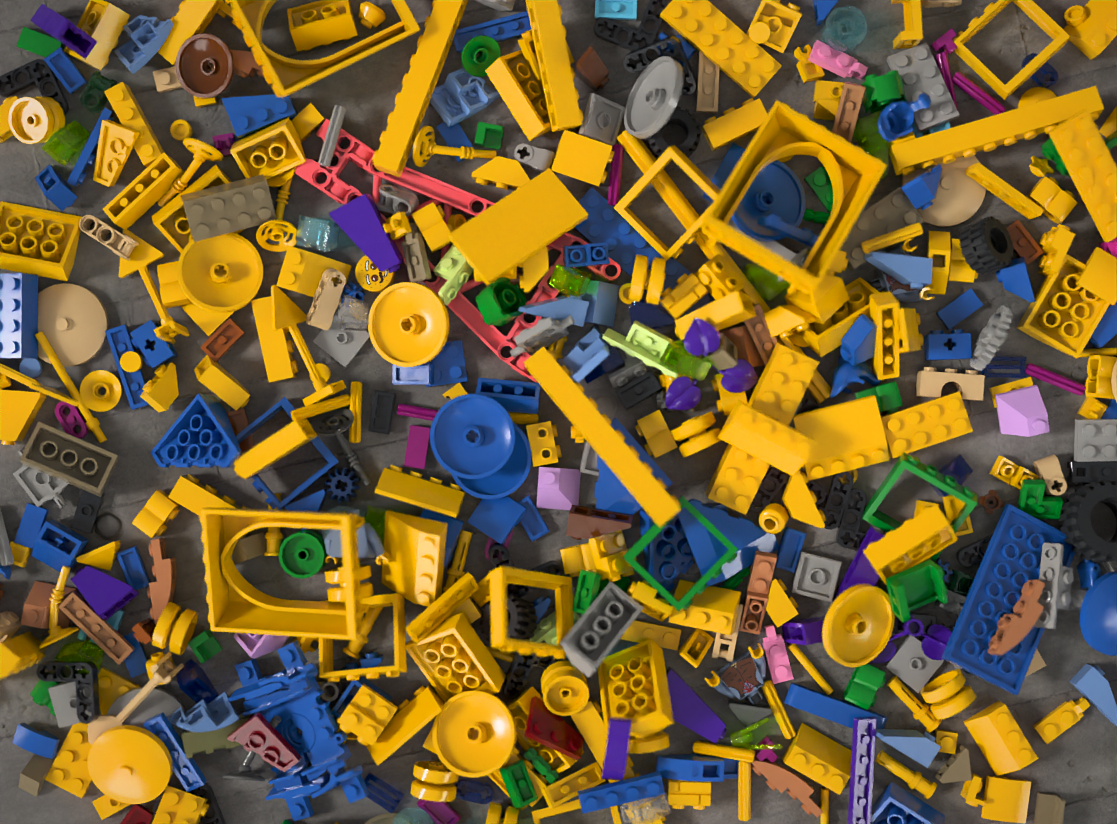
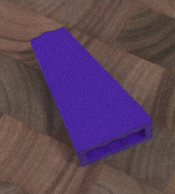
M41 4L30 20L84 59H86L97 43L96 40L44 4Z
M364 194L329 213L330 217L381 272L388 271L390 274L401 268L400 264L404 260L394 240L391 239L390 233H385L383 228L385 222L371 194Z
M669 667L666 675L673 720L716 744L718 739L722 740L726 734L725 722L673 668Z

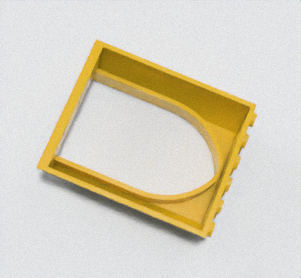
M225 0L227 4L230 3L231 12L234 16L233 20L238 29L242 28L244 41L248 48L252 46L253 57L258 66L262 65L263 76L268 85L272 83V89L277 98H284L420 31L405 0H391L402 20L401 22L328 57L316 60H295L273 52L262 43V29L265 18L277 0Z
M776 100L702 223L703 234H707L709 238L707 243L711 247H714L717 240L790 282L791 285L787 292L795 294L796 291H802L803 293L811 292L820 284L887 165L881 159L864 152L862 148L847 142L842 136L828 131L825 126L817 124L806 115L794 111L786 103ZM791 155L817 157L825 167L833 188V206L830 217L801 268L727 225L753 180L761 170L770 163Z
M216 507L201 509L200 522L203 528L201 540L204 543L203 562L206 565L205 582L208 589L206 601L209 604L208 622L210 623L211 631L356 640L364 626V622H362L363 614L369 611V604H361L357 530L364 524L363 517H358V514ZM268 526L341 529L345 603L287 600L272 597L259 591L243 578L234 565L231 557L237 542L245 533Z

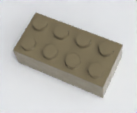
M263 174L180 195L194 242L261 225L271 220H277L268 183Z
M899 187L857 217L839 249L847 252L848 269L851 271L866 261L864 259L866 254L861 247L862 242L915 223L921 224L924 220L903 189ZM884 248L879 249V250H876V251H873V252H880V251L883 250Z
M38 421L19 460L28 467L101 497L119 458L114 453Z

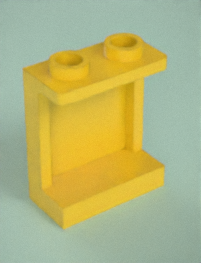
M891 0V4H903L905 30L901 31L893 40V49H910L915 47L923 39L921 0Z
M563 130L551 170L599 186L600 183L604 184L607 171L604 170L606 164L611 163L614 151H611V145Z

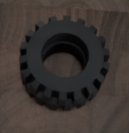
M679 106L674 108L665 124L656 133L648 137V144H650L651 151L656 153V157L659 158L672 146L667 144L662 138V130L668 124H678L685 130L686 139L684 143L676 147L686 157L689 158L696 150L701 136L699 121L695 120L696 116L694 114L691 115L688 109L684 111Z
M988 216L962 229L959 238L962 255L966 263L976 273L985 275L1006 267L1012 262L1011 260L1014 257L1013 242L1004 224H1001L1000 220Z
M506 594L507 625L511 617L507 628V637L512 640L530 642V638H533L535 635L534 630H537L535 622L538 619L534 615L536 610L532 608V604L527 602V600ZM488 603L486 611L482 613L483 620H481V625L483 627L481 632L484 633V639L492 645L491 603Z

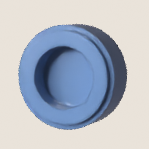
M23 359L19 369L22 374L36 378L42 372V364L38 359Z

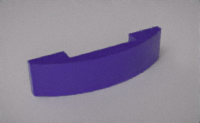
M609 718L601 779L623 780L628 754L631 719Z

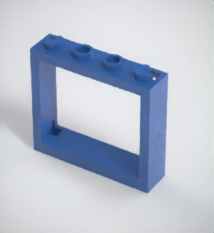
M284 397L235 436L238 445L281 410H284L292 420L291 411L295 410V408ZM318 436L311 440L310 443L325 459L327 464L283 500L280 501L258 474L252 477L255 481L252 485L259 493L264 491L268 496L266 502L273 510L276 507L279 510L283 509L338 464L339 461Z

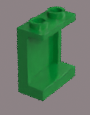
M929 559L886 578L893 614L903 623L911 620L909 611L937 599L943 604L948 602L946 595L948 590L943 581L944 571L942 567Z
M581 570L572 611L584 614L609 584V580H601V574H598L597 571ZM620 575L621 579L612 583L626 593L629 578Z

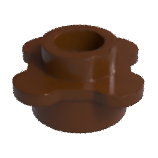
M989 490L988 494L980 496L978 499L979 504H982L985 508L986 514H992L993 511L1002 508L1004 504L995 490Z

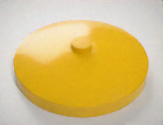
M234 232L196 242L192 239L183 249L178 261V280L183 293L194 305L208 312L230 313L245 307L255 298L263 280V264L258 251L246 238Z
M412 282L394 284L379 294L370 309L368 318L369 336L376 351L385 360L394 365L415 367L426 364L441 352L447 341L449 316L446 306L439 295L425 285Z
M858 584L846 589L835 599L827 612L823 625L824 647L833 660L847 667H859L871 662L883 651L891 637L895 621V614H893L888 594L876 586Z
M466 691L453 696L442 706L443 710L436 715L432 738L439 759L448 769L465 777H482L499 770L508 761L515 747L517 731L514 717L502 700L487 692Z
M132 725L116 726L104 731L91 746L87 758L90 777L98 789L108 797L127 804L146 803L158 797L168 785L173 771L170 752L161 739L144 728Z

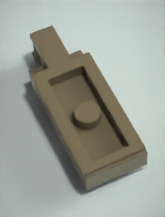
M409 223L412 231L405 235L402 247L410 282L418 283L432 277L422 234L416 223Z

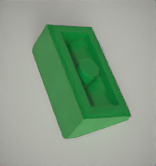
M523 760L516 761L499 769L515 808H522L538 799Z

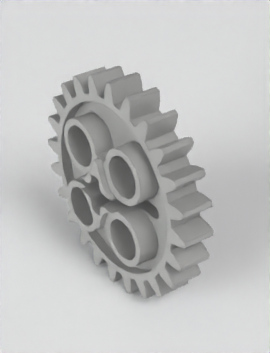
M1004 305L1001 306L991 316L985 328L983 327L976 340L975 351L971 355V367L982 371L992 360L996 351L1000 349L1006 339L1007 330L1012 321V309Z

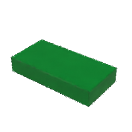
M23 27L16 46L46 58L58 48H63L64 44L55 38Z

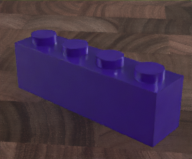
M870 526L833 597V601L846 589L858 584H870L877 587V580L880 576L863 550L867 549V546L872 542H877L884 538L886 533Z

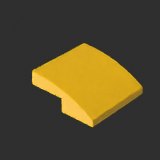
M1096 247L1075 284L1109 304L1115 305L1117 301V258Z
M192 302L191 304L181 306L208 336L234 313L208 312L197 307Z
M987 776L983 799L986 801V805L982 807L981 817L1004 822L1026 823L1031 782L1000 776Z

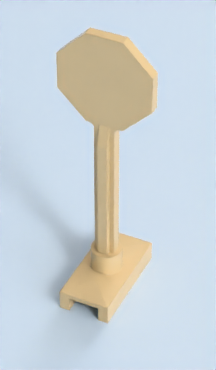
M168 652L150 669L154 673L153 678L117 716L99 715L98 719L87 726L88 742L93 745L98 736L112 727L125 725L123 723L124 720L159 683L164 682L167 684L184 665L181 663L176 667L169 660L172 654Z

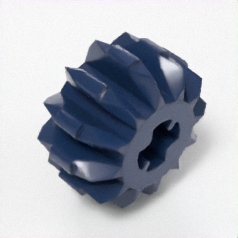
M339 468L335 469L336 476L332 473L328 474L332 481H325L326 485H331V488L325 490L326 493L333 491V494L330 496L332 500L338 495V503H342L343 497L346 502H350V495L354 498L357 497V493L353 489H361V486L354 484L359 482L360 479H352L355 471H351L347 475L348 468H343L342 474ZM340 480L347 482L348 486L345 487V491L343 488L339 489L338 484H341Z

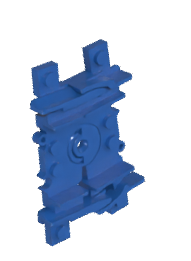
M297 640L277 650L286 669L271 676H262L256 658L235 665L243 687L233 692L228 698L229 702L245 697V700H249L243 702L246 709L242 713L243 716L252 713L255 715L259 712L270 722L275 715H278L281 718V722L275 730L301 756L300 761L286 772L281 771L275 766L271 768L276 773V777L268 782L269 784L274 783L275 787L265 797L266 800L274 798L285 799L293 821L311 817L314 814L308 798L309 795L315 798L340 784L349 803L370 794L361 776L363 771L361 765L347 771L344 769L347 759L352 756L348 746L342 743L347 739V734L344 731L337 732L338 725L329 708L330 701L324 703L320 700V695L325 691L320 689L314 677L318 674V670L314 663L305 665L307 660ZM298 728L301 729L303 735L299 734ZM311 762L312 766L308 768L307 765Z

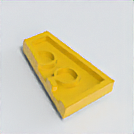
M108 119L102 120L93 176L94 181L108 187L115 186L140 134L139 131Z

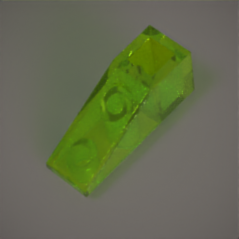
M880 111L858 119L853 134L864 152L881 159L887 165L878 182L888 176L889 141L887 142L881 136L878 129Z

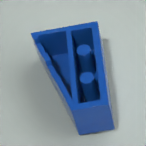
M275 94L221 98L239 139L287 117L292 121L298 115L293 100L289 95L284 98H277Z

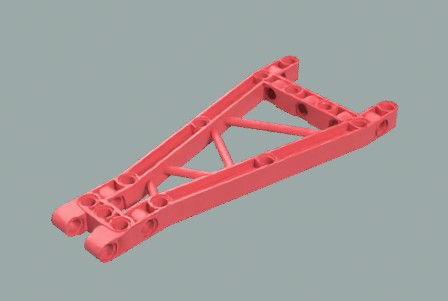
M325 119L316 133L323 142L330 123L328 119ZM342 128L333 157H338L339 159L336 166L325 167L313 159L306 158V162L297 165L294 172L338 203L345 205L355 197L363 195L358 189L339 178V175L350 160L373 175L372 198L375 204L380 198L379 187L381 186L382 179L430 199L418 205L412 213L434 202L435 206L443 204V212L445 214L443 220L446 225L449 217L452 215V208L475 217L495 204L406 166L401 177L385 172H376L372 161L375 151ZM343 140H350L348 148L342 149L340 147ZM326 174V182L319 184L317 182L318 176ZM475 203H482L484 208L481 212L476 213L472 210ZM380 212V214H381V216H382V218H383V220H384V222H385V220H386L387 218ZM411 214L407 216L408 220L412 218ZM565 233L546 246L548 251L553 249L560 252V255L553 266L549 268L548 273L543 277L534 295L527 301L526 305L556 298L577 268H564L563 247L571 246L574 243L586 245L588 244L587 242L569 233ZM403 236L397 240H394V242L404 260V263L406 264L404 251L402 247V242H404L405 237ZM450 244L441 248L440 260L449 250ZM609 258V264L585 267L607 281H615L621 273L619 264ZM428 260L430 272H434L435 266ZM608 266H614L617 269V274L610 277L606 274L605 269ZM437 276L436 281L432 283L427 280L423 282L438 294L447 280ZM552 277L559 280V285L556 288H550L547 285L548 280ZM472 279L463 284L456 297L447 306L502 361L524 377H528L535 383H538L524 366V362L531 357L530 354L524 352L516 358L512 356L504 358L501 355V351L506 346L512 349L517 347L518 345L514 338L520 335L522 330L537 325L538 321L543 319V317L536 315V320L533 323H527L524 320L526 313L523 312L515 319L513 326L507 335L504 336L493 324L487 325L480 311L462 294L484 283V281L476 282L475 279Z

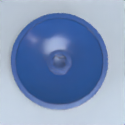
M776 160L770 163L753 180L731 217L733 222L744 234L755 240L772 242L786 237L757 225L760 216L768 217L769 214L781 217L782 222L790 221L796 223L798 227L803 219L806 203L801 182L796 174L782 162Z
M480 394L461 395L444 404L434 417L430 430L431 448L441 466L453 475L467 479L487 477L502 468L510 458L515 445L514 424L509 413L496 400Z
M514 422L515 445L510 458L502 468L487 477L478 479L462 478L451 473L455 482L465 492L482 499H498L513 493L523 484L531 468L532 454L527 436Z
M1117 571L1102 575L1090 586L1080 610L1081 632L1087 644L1100 653L1112 656L1117 655Z

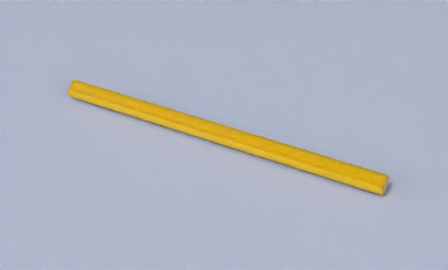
M627 130L623 131L616 138L643 174L657 161L643 141L629 134ZM663 169L651 184L684 228L688 230L700 216ZM700 228L696 232L698 236L694 241L710 260L717 254H720L746 284L740 292L751 297L753 306L757 303L760 304L763 313L770 311L771 309L720 242L717 240L714 247L708 245L707 241L709 238L707 234H703V229ZM780 336L776 337L778 343L804 354L800 347L793 345L787 338L781 339ZM816 369L807 389L816 401L821 403L830 397L831 388Z

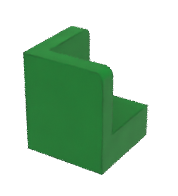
M478 122L475 145L500 150L504 127Z
M207 629L188 642V645L201 663H204L223 649L210 629Z

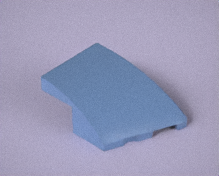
M139 15L123 26L131 40L114 52L129 71L134 74L159 51L174 24L170 19L160 21L157 17Z
M462 68L449 73L445 83L434 89L430 103L447 126L450 127L483 110L500 98L501 95L498 91L486 85L484 79L473 76Z
M596 325L562 359L574 372L572 377L578 383L609 355L608 344L606 340L602 339L603 334Z
M223 692L209 704L202 699L186 712L180 707L169 715L167 719L172 725L191 732H207L226 727L237 721L239 716L232 701L229 702V696L226 692Z

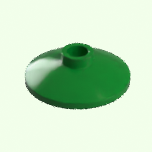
M479 35L469 40L462 51L461 59L464 69L476 77L486 76L485 70L501 55L498 43L486 35Z

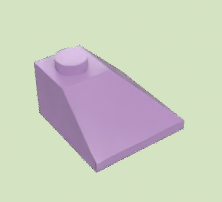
M1037 385L995 394L1001 434L1030 437L1050 432L1048 414Z
M539 466L536 508L570 510L572 505H578L581 477L579 469Z
M235 633L233 635L236 641L253 659L278 650L289 638V636L251 633Z

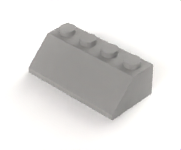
M611 581L561 642L571 663L587 677H590L643 610L640 604Z

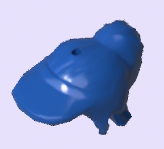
M923 93L919 95L916 101L893 102L886 106L878 119V129L881 136L888 142L895 141L898 137L911 133L913 131L914 113L919 109L929 108L931 104L930 96Z
M840 355L838 366L832 375L830 397H835L840 391L851 394L852 391L847 389V386H851L856 382L864 384L867 381L871 386H876L883 380H879L877 376L871 374L865 362L853 367Z

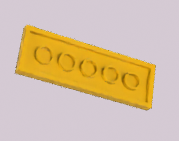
M672 0L660 13L662 19L701 51L711 62L717 65L752 98H755L782 67L779 62L757 43L753 42L746 33L708 0Z
M1084 109L1048 133L1104 242H1110L1117 237V166L1088 109Z
M105 667L101 668L98 674L99 706L102 715H107L109 708L118 697L131 689L140 687V685ZM82 722L72 725L45 778L46 781L80 798L85 796L92 782L87 765L88 753L92 746L88 742L87 726L90 723L84 724Z

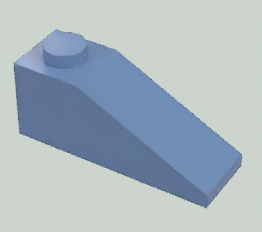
M870 252L864 255L866 261L901 284L910 285L911 289H923V286L931 284L932 258Z
M571 293L570 297L560 296L521 306L518 311L545 318L550 317L557 321H562L571 315L575 321L573 324L583 327L589 302L583 301V296Z
M1086 663L1069 682L1113 725L1117 726V705L1109 682L1103 677L1105 673L1097 665L1093 667Z
M876 729V736L927 768L941 748V746L934 742L936 738L926 731L922 734L917 730Z

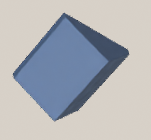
M578 280L576 295L583 296L582 300L589 302L584 323L614 326L619 292L618 285L602 281Z

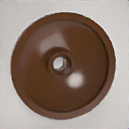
M197 34L188 38L180 47L175 63L177 78L182 87L191 95L199 98H213L220 95L228 88L234 75V58L230 48L222 39L211 34ZM211 64L214 66L212 71L210 69Z

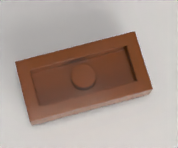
M1018 219L1006 227L1012 239L1015 254L1019 258L1024 257L1026 265L1030 264L1044 252Z
M229 318L200 348L214 362H217L245 332Z
M245 408L227 413L235 436L249 426ZM252 434L239 444L241 452L255 447Z
M148 618L137 623L132 630L135 632V638L146 645L152 642L156 626Z

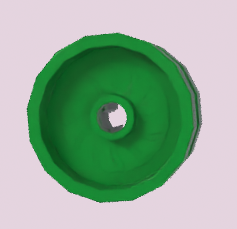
M306 529L298 531L286 538L280 546V565L292 577L301 579L311 577L325 568L327 564L325 562V558L328 555L326 553L325 537L315 530Z

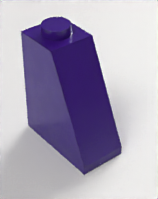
M89 566L79 569L75 576L71 578L97 615L105 621L139 594L132 586Z
M826 616L787 621L782 625L784 642L800 645L823 642V625Z

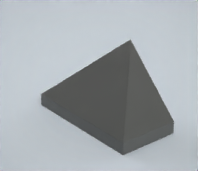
M728 700L730 709L744 727L768 716L772 712L771 707L768 705H752V703Z

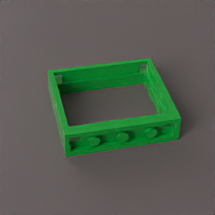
M903 452L864 508L862 519L886 533L903 526L902 523L879 511L877 508L906 468L965 503L950 524L954 533H956L976 506L977 494L971 491L970 487H963L958 484L953 477L944 476L939 473L938 469L934 466H927L920 462L918 457H912ZM943 550L930 558L935 561Z
M682 495L678 498L681 504L679 506L680 510L685 507L728 548L688 592L677 601L634 559L670 521L661 528L654 523L623 555V558L678 611L682 608L686 610L692 604L693 600L691 598L696 593L700 595L708 587L706 583L711 577L716 579L723 571L721 567L726 562L730 564L737 557L736 552L738 550Z

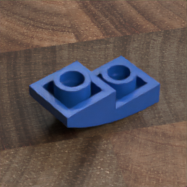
M592 243L564 246V268L609 264L608 244Z
M542 595L532 602L534 604L532 608L536 610L534 615L537 616L538 621L544 615L551 602L549 596L544 598Z
M378 652L365 653V657L360 659L361 665L358 666V662L345 664L346 667H343L341 670L375 667L382 662L384 655H378Z
M20 723L17 726L12 743L34 754L53 759L60 739L45 730L39 732L26 723Z

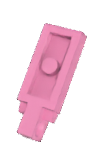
M816 40L808 59L810 62L843 78H846V76L852 78L853 76L861 80L868 68L858 63V60L854 59V57L819 40Z
M773 624L764 626L767 637L762 638V644L772 683L777 684L794 679L781 633L776 634Z

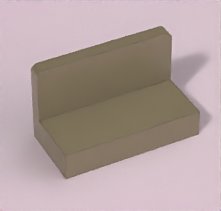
M1037 792L1034 824H1063L1065 799L1058 794Z

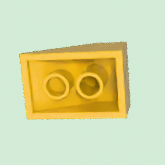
M288 246L276 286L314 298L325 270L332 268L343 273L346 278L345 284H347L352 265ZM336 277L331 278V281L337 280Z
M916 308L899 309V353L919 351L921 346H923V336L918 330L920 315L916 313Z

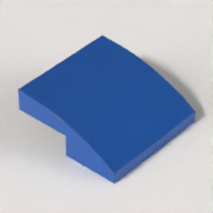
M509 496L498 499H482L467 522L498 543L504 544L514 526H517L527 508Z

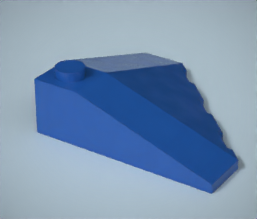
M198 393L150 453L159 467L169 468L170 465H176L175 467L190 468L191 465H197L200 468H213V465L229 468L241 454V450L226 410L217 397Z
M617 418L612 419L610 426L614 431L618 429L625 437L624 442L628 447H634L639 454L637 458L641 463L646 462L653 470L652 476L656 480L659 478L667 488L672 485L673 482ZM597 454L596 468L599 469L598 481H595L594 498H597L596 509L633 515L642 506Z
M695 498L688 500L694 508L738 549L736 552L737 557L730 564L726 562L721 567L723 571L716 579L711 577L706 583L708 587L728 579L753 564L756 551L772 553L779 548L775 534L766 533L762 528L755 526L754 521L741 516L738 519L729 516L726 510L712 506V508L701 505L702 502ZM683 507L677 515L702 577L728 548Z
M720 503L701 504L709 508L715 506L727 511V506ZM643 508L640 509V531L642 537L655 523ZM678 515L643 549L646 571L668 592L675 586L673 581L680 573L684 575L694 563L691 560L693 554Z

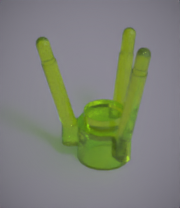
M768 717L747 728L732 732L730 735L734 747L750 750L782 749V745H750V742L753 740L750 731L770 720Z

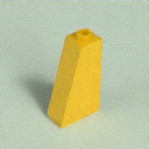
M735 291L675 320L676 336L681 341H684L685 334L691 326L694 317L707 321L716 331L755 317L756 313L751 297L740 291Z
M307 418L295 420L237 458L233 462L235 465L234 470L243 479L251 478L313 440L318 435Z

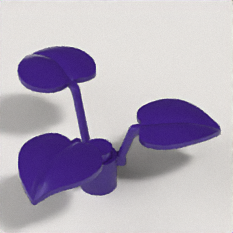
M694 317L684 337L686 350L690 354L695 355L694 361L697 366L695 367L694 380L691 382L687 376H681L670 384L665 397V404L668 409L688 410L695 407L701 398V391L695 386L699 371L706 372L711 368L716 369L705 356H707V352H714L718 349L720 337L716 329L701 318ZM738 359V364L735 367L725 369V371H718L724 375L721 380L722 387L732 393L744 392L753 387L758 381L754 368L744 359Z
M909 611L911 620L904 623V631L891 636L883 651L869 663H883L892 659L896 653V646L891 641L906 634L909 636L921 634L925 637L921 643L923 653L932 660H943L942 655L952 633L945 626L934 624L928 628L926 634L923 631L922 622L914 619V616Z

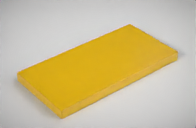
M549 168L451 232L448 238L486 285H489L586 220L589 214Z

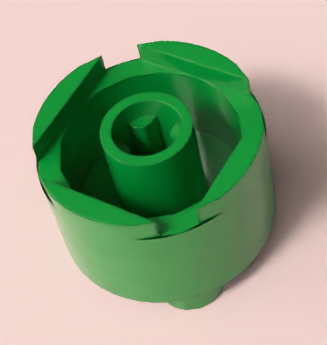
M898 70L889 71L886 75L878 76V74L868 75L865 77L866 81L861 84L866 86L862 99L866 113L869 110L871 114L881 113L890 103L907 101L902 78Z
M502 277L495 280L481 290L475 298L479 311L487 325L504 326L523 313L518 310L519 307L526 305L524 292L518 284L514 285L509 282L511 280L509 278Z

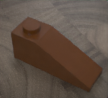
M590 46L577 62L576 76L596 92L599 88L603 89L610 79L607 78L609 70Z
M572 505L568 516L566 536H571L576 540L590 539L631 528L634 515Z

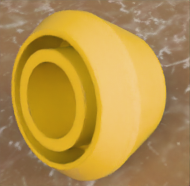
M367 1L360 4L358 17L361 19L360 23L363 26L371 29L372 26L377 27L386 19L385 12L374 4Z

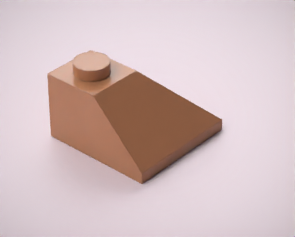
M41 581L34 582L24 603L21 625L49 629L51 606L49 599L52 597L51 593L56 584ZM65 586V594H62L64 595L62 600L64 601L73 591L77 592V588ZM59 609L58 626L60 625L62 629L70 628L71 619Z

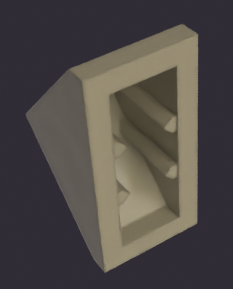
M723 332L719 335L720 344L718 349L714 352H707V356H705L718 371L735 367L738 364L737 346Z
M265 531L237 542L231 557L234 565L266 552L267 539H265Z
M960 744L955 754L948 758L935 777L941 783L972 780L969 750Z
M34 754L20 774L18 787L37 797L55 758L50 759Z

